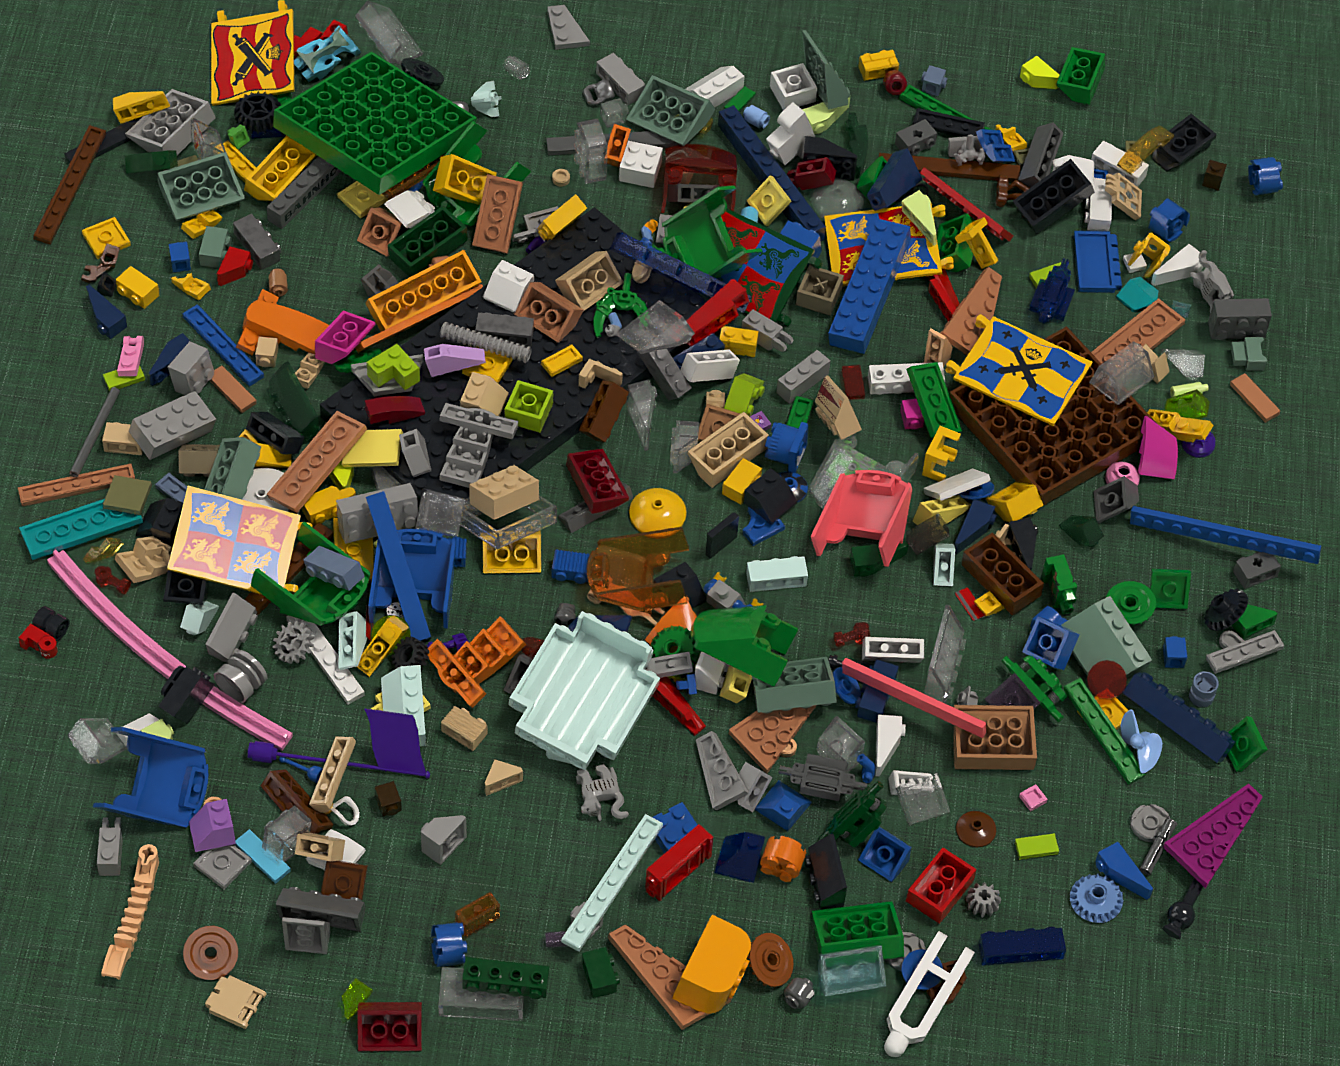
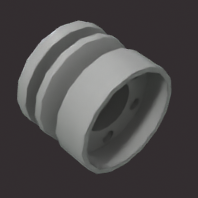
M238 650L228 660V664H224L214 674V680L222 692L240 703H244L254 693L253 689H258L268 679L263 666L252 655L243 650Z

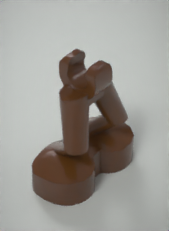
M999 175L996 190V206L1004 207L1007 201L1015 200L1022 194L1013 193L1008 195V191L1012 188L1017 187L1024 193L1030 187L1018 180L1013 181L1009 185L1008 176Z

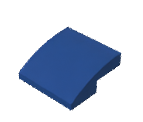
M981 129L976 131L982 148L993 162H1015L1011 145L1004 144L1001 130Z

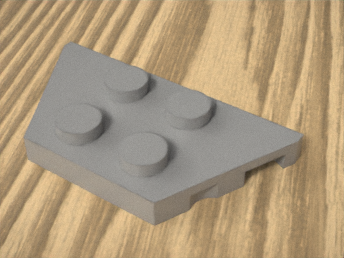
M423 354L409 356L421 368ZM366 362L351 364L352 372L374 396L412 391L414 387L413 385L404 390L393 378L378 388L367 376Z

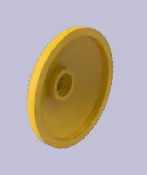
M651 488L635 496L630 504L629 517L631 523L639 532L651 537H666L676 533L683 526L686 520V506L676 493L663 488Z

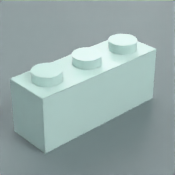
M793 556L784 559L774 558L771 560L747 562L746 574L750 592L807 586L808 572L805 557Z

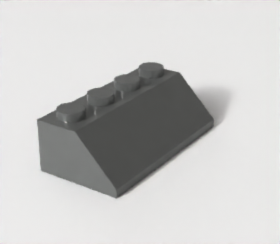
M296 887L283 888L276 902L280 918L300 917L305 920H323L330 922V927L361 932L366 910L365 902H362L359 898L351 897L350 899H345L337 894L327 896L314 890L304 892Z

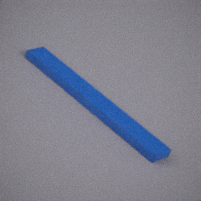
M382 491L367 496L366 500L406 624L409 627L410 637L420 641L430 639L431 634L385 492Z

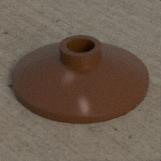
M970 811L958 819L956 833L964 844L979 848L987 846L994 840L996 825L989 815L980 811Z

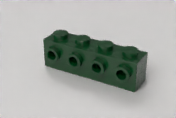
M466 957L462 989L470 992L485 991L490 994L503 993L513 997L521 995L529 996L532 999L546 998L550 966Z

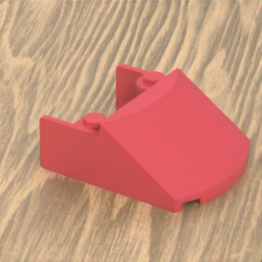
M856 470L855 474L846 476L845 473L840 474L811 534L816 555H822L827 543H839L846 535L879 540L884 566L888 567L898 544L903 543L912 494L911 484L902 481L901 477L878 470Z

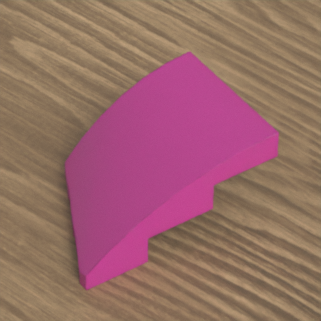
M1144 416L1141 429L1143 438L1139 450L1141 459L1138 473L1146 476L1175 479L1178 459L1177 438L1148 416Z

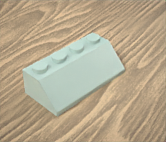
M420 665L400 666L381 678L383 711L413 715L419 731L420 747L426 746Z

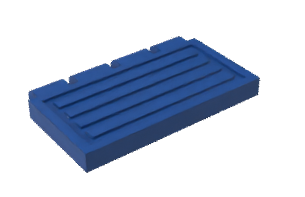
M1074 231L1078 291L1115 293V290L1122 289L1117 235L1110 234V231Z

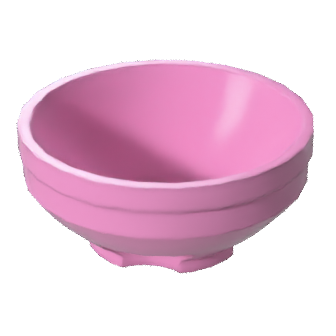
M1116 462L1107 469L1105 481L1109 484L1125 476L1138 485L1140 474L1132 464ZM1125 468L1129 471V474L1122 475L1119 469Z

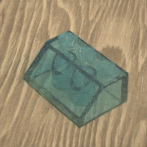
M877 945L820 954L818 965L820 991L825 996L886 987L882 946Z

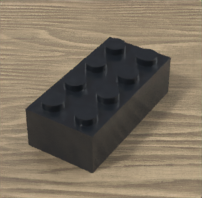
M1069 159L1013 200L1016 210L1037 235L1095 193L1086 176L1072 159Z

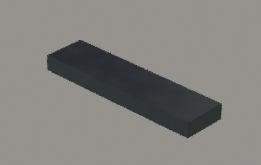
M917 108L912 123L914 125L926 119L935 131L961 137H967L968 135L977 136L976 131L985 128V122Z

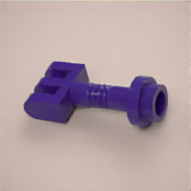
M464 633L452 635V640L443 644L447 649L456 647L458 651L468 639ZM428 642L427 646L429 647L433 642Z

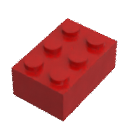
M942 847L909 888L906 902L940 924L973 883L977 869Z

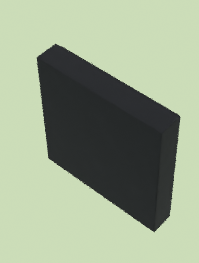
M735 512L731 513L707 533L705 555L709 559L737 538L739 515Z

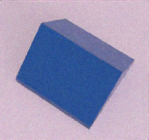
M879 827L877 830H874L858 861L893 882L909 862L912 847Z

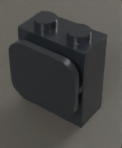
M178 666L161 690V695L164 696V699L159 707L173 717L188 724L215 684L209 681L211 679L209 675L196 667L192 670L187 666Z

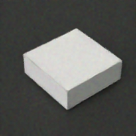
M1133 254L1123 256V261L1129 273L1146 270L1147 265L1142 254L1130 266L1127 263Z

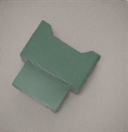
M1245 337L1243 342H1232L1230 348L1233 366H1245L1246 371H1264L1267 358L1262 355L1261 344L1264 341L1263 337Z

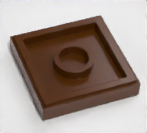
M326 861L321 894L327 896L337 894L345 899L355 897L363 900L368 865L346 861Z

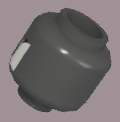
M794 978L784 990L785 1002L794 1009L804 1008L815 995L813 983L807 978Z

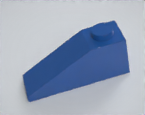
M1119 842L1098 852L1095 861L1096 866L1107 878L1114 880V882L1146 900L1151 897L1153 887Z

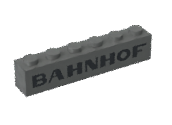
M318 157L267 206L268 221L283 229L341 170Z

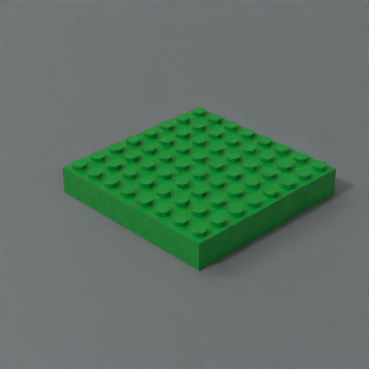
M371 51L274 110L273 127L376 194L381 195L445 154L471 122H476L477 117Z

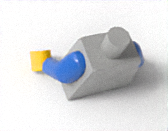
M717 572L714 578L704 586V592L707 594V603L716 609L763 605L757 599H753L751 604L746 605L741 595L724 583L727 578L720 576V572Z

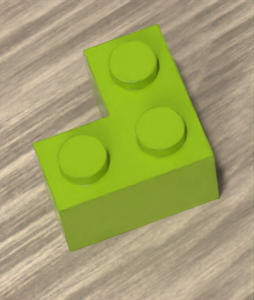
M398 344L366 362L367 376L378 388L393 378L404 390L420 382V368Z
M745 373L735 376L724 409L740 414L745 412L748 416H751L754 410L753 401L762 397L765 390L763 386L765 381Z

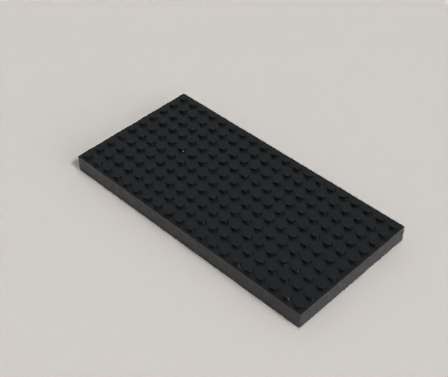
M594 207L567 226L554 238L549 239L518 261L514 266L534 274V282H541L563 296L555 280L593 253L607 251L624 282L625 273L632 274L638 250L644 248ZM655 258L648 280L644 283H637L631 278L630 291L636 293L637 297L645 302L648 309L649 320L645 330L640 327L638 316L633 309L625 311L614 308L612 310L617 313L622 328L616 336H608L605 328H608L611 322L606 317L601 337L597 338L593 325L596 303L582 312L576 326L560 342L555 341L534 327L529 360L524 363L523 360L513 359L498 383L508 392V397L500 417L505 418V407L517 380L553 390L552 408L541 433L518 426L513 439L493 435L481 479L513 465L527 472L580 432L579 429L603 379L595 376L593 382L588 383L586 388L578 386L579 374L589 359L622 372L621 387L631 394L653 377L639 356V353L651 344L660 341L663 342L672 358L691 347L684 343L679 346L671 338V334L707 301ZM488 284L400 346L408 356L423 354L420 382L414 385L412 391L374 396L358 378H355L320 403V416L326 423L338 411L365 424L367 430L401 429L403 433L417 429L425 439L431 466L430 472L413 477L402 452V447L398 466L374 467L395 486L411 483L417 496L418 507L420 506L422 489H432L429 517L445 532L477 510V508L470 505V488L440 480V473L446 463V456L453 445V438L460 428L458 425L440 421V414L445 403L460 406V400L470 376L462 374L463 369L431 377L425 362L424 348L440 344L470 347L468 344L463 345L462 342L457 343V341L453 342L451 339L447 340L446 337L441 338L440 331L445 322H448L449 325L451 323L454 326L458 325L460 328L465 327V330L469 328L472 331L476 329L478 313L516 316L514 315L515 313L483 299ZM621 284L614 290H622L623 284ZM573 345L583 356V361L551 377L541 365V361ZM388 396L418 397L421 399L425 415L389 424L388 420L370 424L365 410V400Z

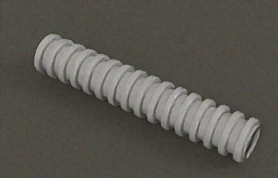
M445 322L441 327V338L446 337L447 340L451 339L453 342H462L463 345L468 344L470 347L473 345L474 348L479 347L485 351L490 350V353L495 352L497 355H506L507 358L512 357L514 360L517 358L518 361L523 360L524 363L529 360L531 355V347L529 346L526 348L525 345L520 346L519 343H509L508 340L503 341L502 338L498 339V337L492 338V335L487 336L485 333L482 335L481 332L476 333L475 330L470 331L469 328L465 330V327L460 328L452 323L449 325L448 322Z

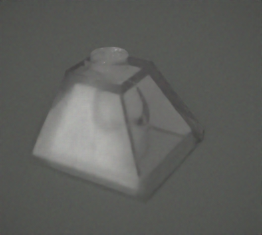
M1161 350V353H1166L1167 359L1184 377H1187V380H1198V377H1203L1205 355L1200 351Z

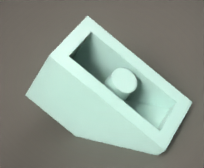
M934 543L933 585L953 586L954 544Z
M205 601L203 605H187L180 627L186 629V632L192 635L204 632L219 606Z

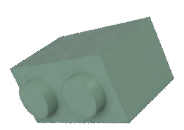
M206 226L199 252L200 266L220 268L227 253V247L231 246V237H229L228 229Z

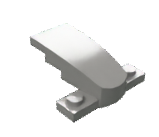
M445 403L440 414V421L458 425L460 428L454 436L453 445L446 456V463L440 473V480L469 488V484L481 479L493 435L513 439L518 428V421L496 416L484 409H468Z

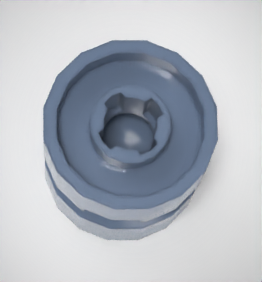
M1206 671L1195 675L1189 692L1190 701L1194 705L1208 707L1213 703L1219 685L1217 677Z

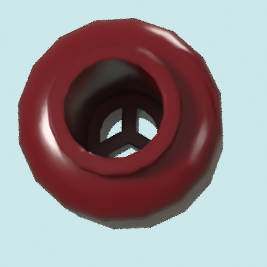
M891 70L885 74L883 84L888 93L899 95L905 91L907 80L902 72Z

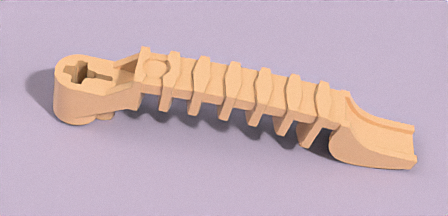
M144 845L139 850L134 877L135 887L131 888L132 897H129L127 900L128 908L124 910L125 918L121 919V927L117 929L118 934H114L115 945L111 944L108 949L101 972L103 977L109 976L120 980L125 964L130 959L131 952L134 950V943L137 942V935L141 930V923L144 921V913L147 911V904L151 899L150 894L154 889L155 875L159 866L157 848L153 845Z

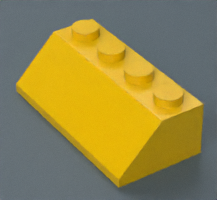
M286 135L246 178L244 191L257 200L273 201L317 155Z

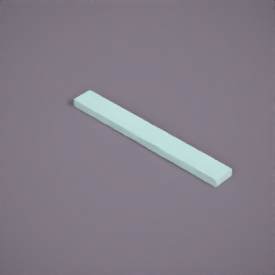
M647 814L644 815L562 937V943L577 951L581 950L662 829V822Z

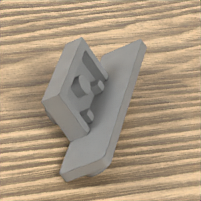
M558 206L524 215L523 220L527 231L514 234L511 238L512 242L517 241L521 243L527 241L529 237L540 236L537 228L543 220L558 209Z

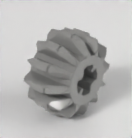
M985 882L982 886L976 883L974 888L970 887L968 890V895L966 896L968 909H974V915L981 913L983 918L986 913L991 917L993 911H998L1001 897H999V890H993V884L988 887Z

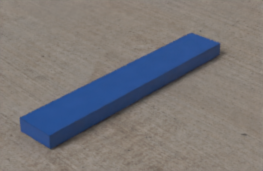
M198 304L182 313L183 318L249 387L264 378V373L242 350L236 348V344Z

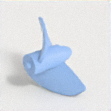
M1131 709L1122 718L1121 735L1128 745L1137 749L1140 772L1146 773L1157 763L1163 743L1161 737L1156 733L1150 734L1146 731L1139 733L1135 714Z

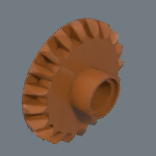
M215 925L204 926L190 934L184 945L183 957L187 968L195 976L205 980H215L221 978V976L224 977L233 969L238 958V946L235 938L224 928ZM208 947H214L217 951L215 955L207 956L205 950Z
M764 933L755 937V940L751 942L750 955L747 957L751 962L749 967L753 969L752 974L756 975L757 981H762L763 985H769L770 987L783 985L789 980L793 971V956L788 944L780 936L773 933Z

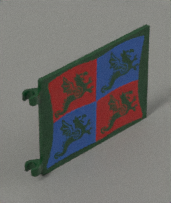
M727 209L721 215V218L734 248L737 246H743L746 250L762 248L763 252L744 263L741 268L694 289L713 297L731 279H735L746 290L749 299L748 303L737 308V310L749 314L754 309L775 323L779 321L789 326L792 322L790 317L781 313L807 265L810 264L820 269L822 266L821 260L812 257L815 252L814 249Z

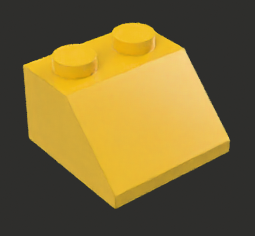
M1019 482L1011 484L986 499L989 505L995 506V512L1002 520L1007 522L1023 519L1026 515L1036 513L1037 509L1043 506L1036 485Z

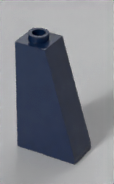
M908 148L895 151L891 155L869 190L867 197L874 211L887 208L923 180Z

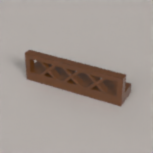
M286 769L269 772L260 786L301 833L319 834L321 830L333 827L334 824L325 813L316 811L309 805L311 797Z

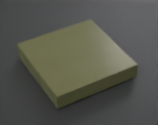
M114 475L104 500L103 508L141 515L152 487L151 481Z

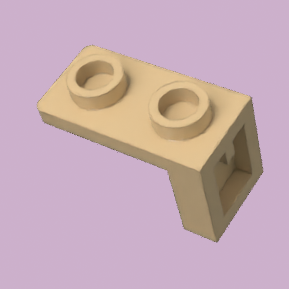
M591 359L587 361L579 374L578 386L586 388L588 383H592L595 376L614 382L619 386L622 384V372Z

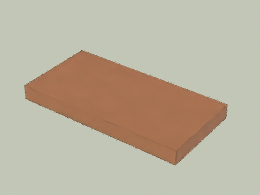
M487 174L472 246L508 253L523 182Z

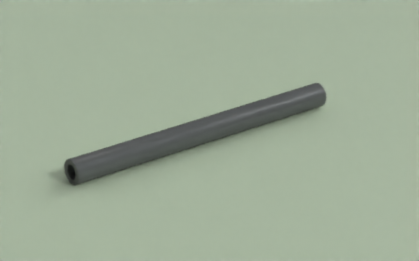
M111 388L69 472L71 476H79L120 393L118 388Z

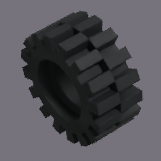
M414 637L401 639V644H396L397 650H393L395 655H392L394 667L397 669L400 666L420 665L422 671V666L427 665L425 660H429V656L426 655L429 654L428 646ZM413 651V655L411 659L408 661V657L410 653Z

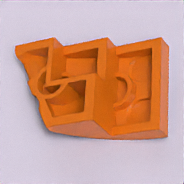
M686 595L680 598L660 619L646 637V642L651 645L652 639L656 636L657 632L670 626H681L691 631L697 616L692 610L688 601L689 598ZM672 646L669 652H676L678 646Z

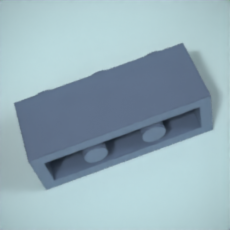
M318 546L304 559L306 571L310 576H315L324 582H329L338 588L348 591L365 577L358 561L322 546Z

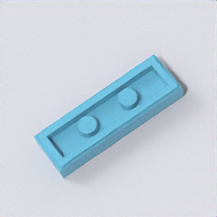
M250 829L235 840V846L252 858V862L275 884L291 872V868Z

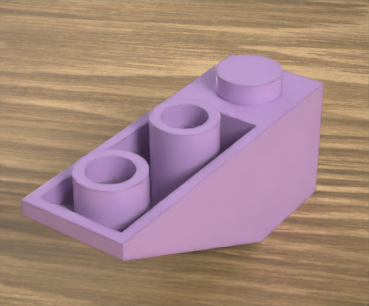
M448 344L424 348L425 362L431 377L486 363L484 349Z

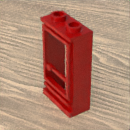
M700 824L692 829L647 868L646 892L651 897L661 901L662 897H665L700 866V862L704 863L705 858L709 859L712 857L713 836Z

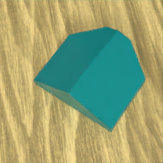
M1140 276L1130 279L1116 295V298L1130 310L1137 312L1139 309L1148 307L1156 301L1159 291Z

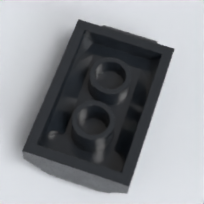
M1190 114L1154 142L1152 159L1167 171L1179 166L1201 149L1209 148L1211 142L1216 139L1217 134L1193 114Z

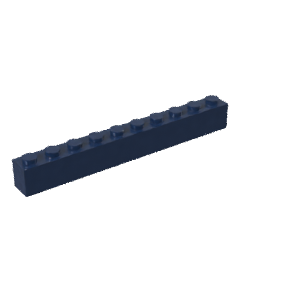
M733 105L719 111L718 127L762 184L769 176H773L792 202L782 211L787 219L793 223L801 224L807 230L816 231L820 236V241H824L826 226L736 107Z

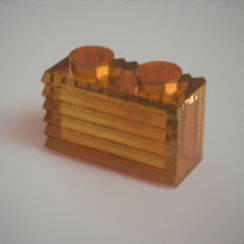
M491 892L455 911V922L463 923L464 936L467 937L468 934L471 935L472 932L475 933V930L478 931L479 928L482 929V926L485 927L486 924L489 925V922L492 923L493 920L496 921V918H500V904Z

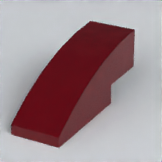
M388 396L365 400V410L370 424L388 420L389 424L425 415L421 399L418 397Z

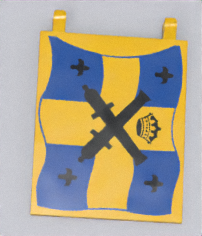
M978 315L975 326L985 328L962 365L959 366L954 361L949 360L945 371L949 374H955L953 380L1054 426L1093 362L994 316L989 321L985 316Z

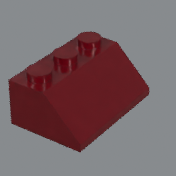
M359 1002L358 1051H422V1002Z

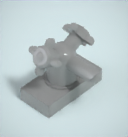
M968 135L967 137L948 138L949 157H955L958 166H961L962 162L965 163L977 159L979 164H983L986 153L977 136Z

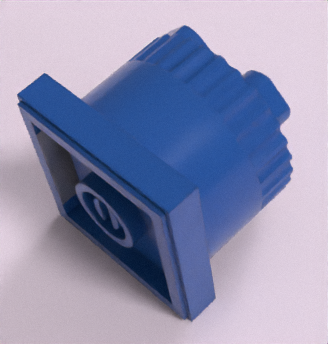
M774 422L771 430L773 434L771 437L768 436L765 447H767L765 457L789 465L788 472L796 473L807 447L808 423L801 422L799 428Z

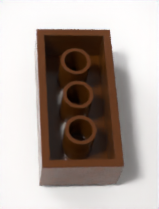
M993 532L963 552L961 565L988 592L990 591L1011 615H1014L1041 596L1044 583Z

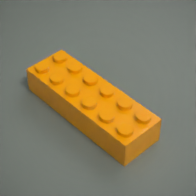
M462 250L368 298L365 304L379 330L382 332L479 285L482 281L465 250Z

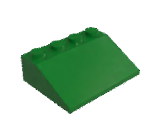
M893 901L812 911L822 967L904 957V936Z

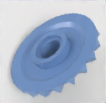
M1089 874L1086 877L1082 876L1073 885L1070 892V903L1074 911L1081 918L1094 923H1103L1112 920L1119 914L1123 905V897L1119 885L1117 886L1114 880H1109L1107 876L1102 877L1099 874Z

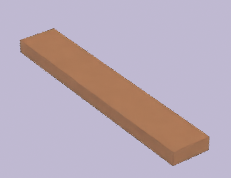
M132 464L79 474L78 477L70 476L18 487L22 507L110 488L114 475L135 479Z

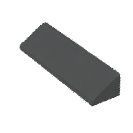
M621 482L629 496V500L633 499L630 486ZM583 501L560 514L558 518L573 533L615 508L591 514L586 502Z

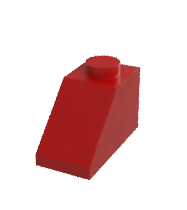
M229 246L217 272L218 285L223 286L246 276L247 271L251 270L253 266L250 251Z

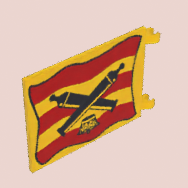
M278 0L279 11L232 20H227L224 10L217 11L218 22L211 23L212 106L238 102L239 98H244V94L250 95L251 92L255 94L259 91L263 94L266 91L267 95L295 92L293 9L287 10L285 0Z

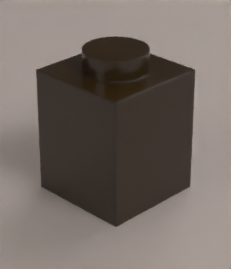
M1209 160L1202 186L1219 191L1227 164Z
M394 781L374 787L375 798L382 816H392L402 811L401 799Z

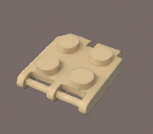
M230 975L228 979L221 976L214 987L215 992H211L205 1002V1007L209 1008L210 1014L246 1029L249 1019L253 1013L257 1012L259 1002L262 998H265L267 993Z

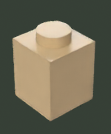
M259 337L255 354L256 366L275 367L278 354L277 338Z

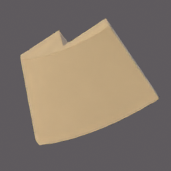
M154 536L137 538L133 551L116 553L115 561L133 583L142 582L168 572L167 567L172 547L162 543L161 540Z

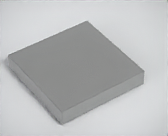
M228 845L206 850L193 865L225 890L252 862V858L236 846Z

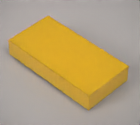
M570 345L542 360L541 365L553 377L583 361V356L573 345Z

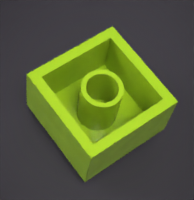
M517 380L505 407V418L518 421L519 427L541 433L553 405V390Z

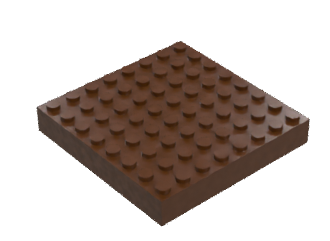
M1067 326L1044 340L1090 360L1093 364L1054 426L964 384L950 391L949 395L956 415L1016 482L1036 485L1043 505L1109 468L1113 463L1119 462L1138 451L1143 438L1141 429L1144 416H1148L1155 422Z

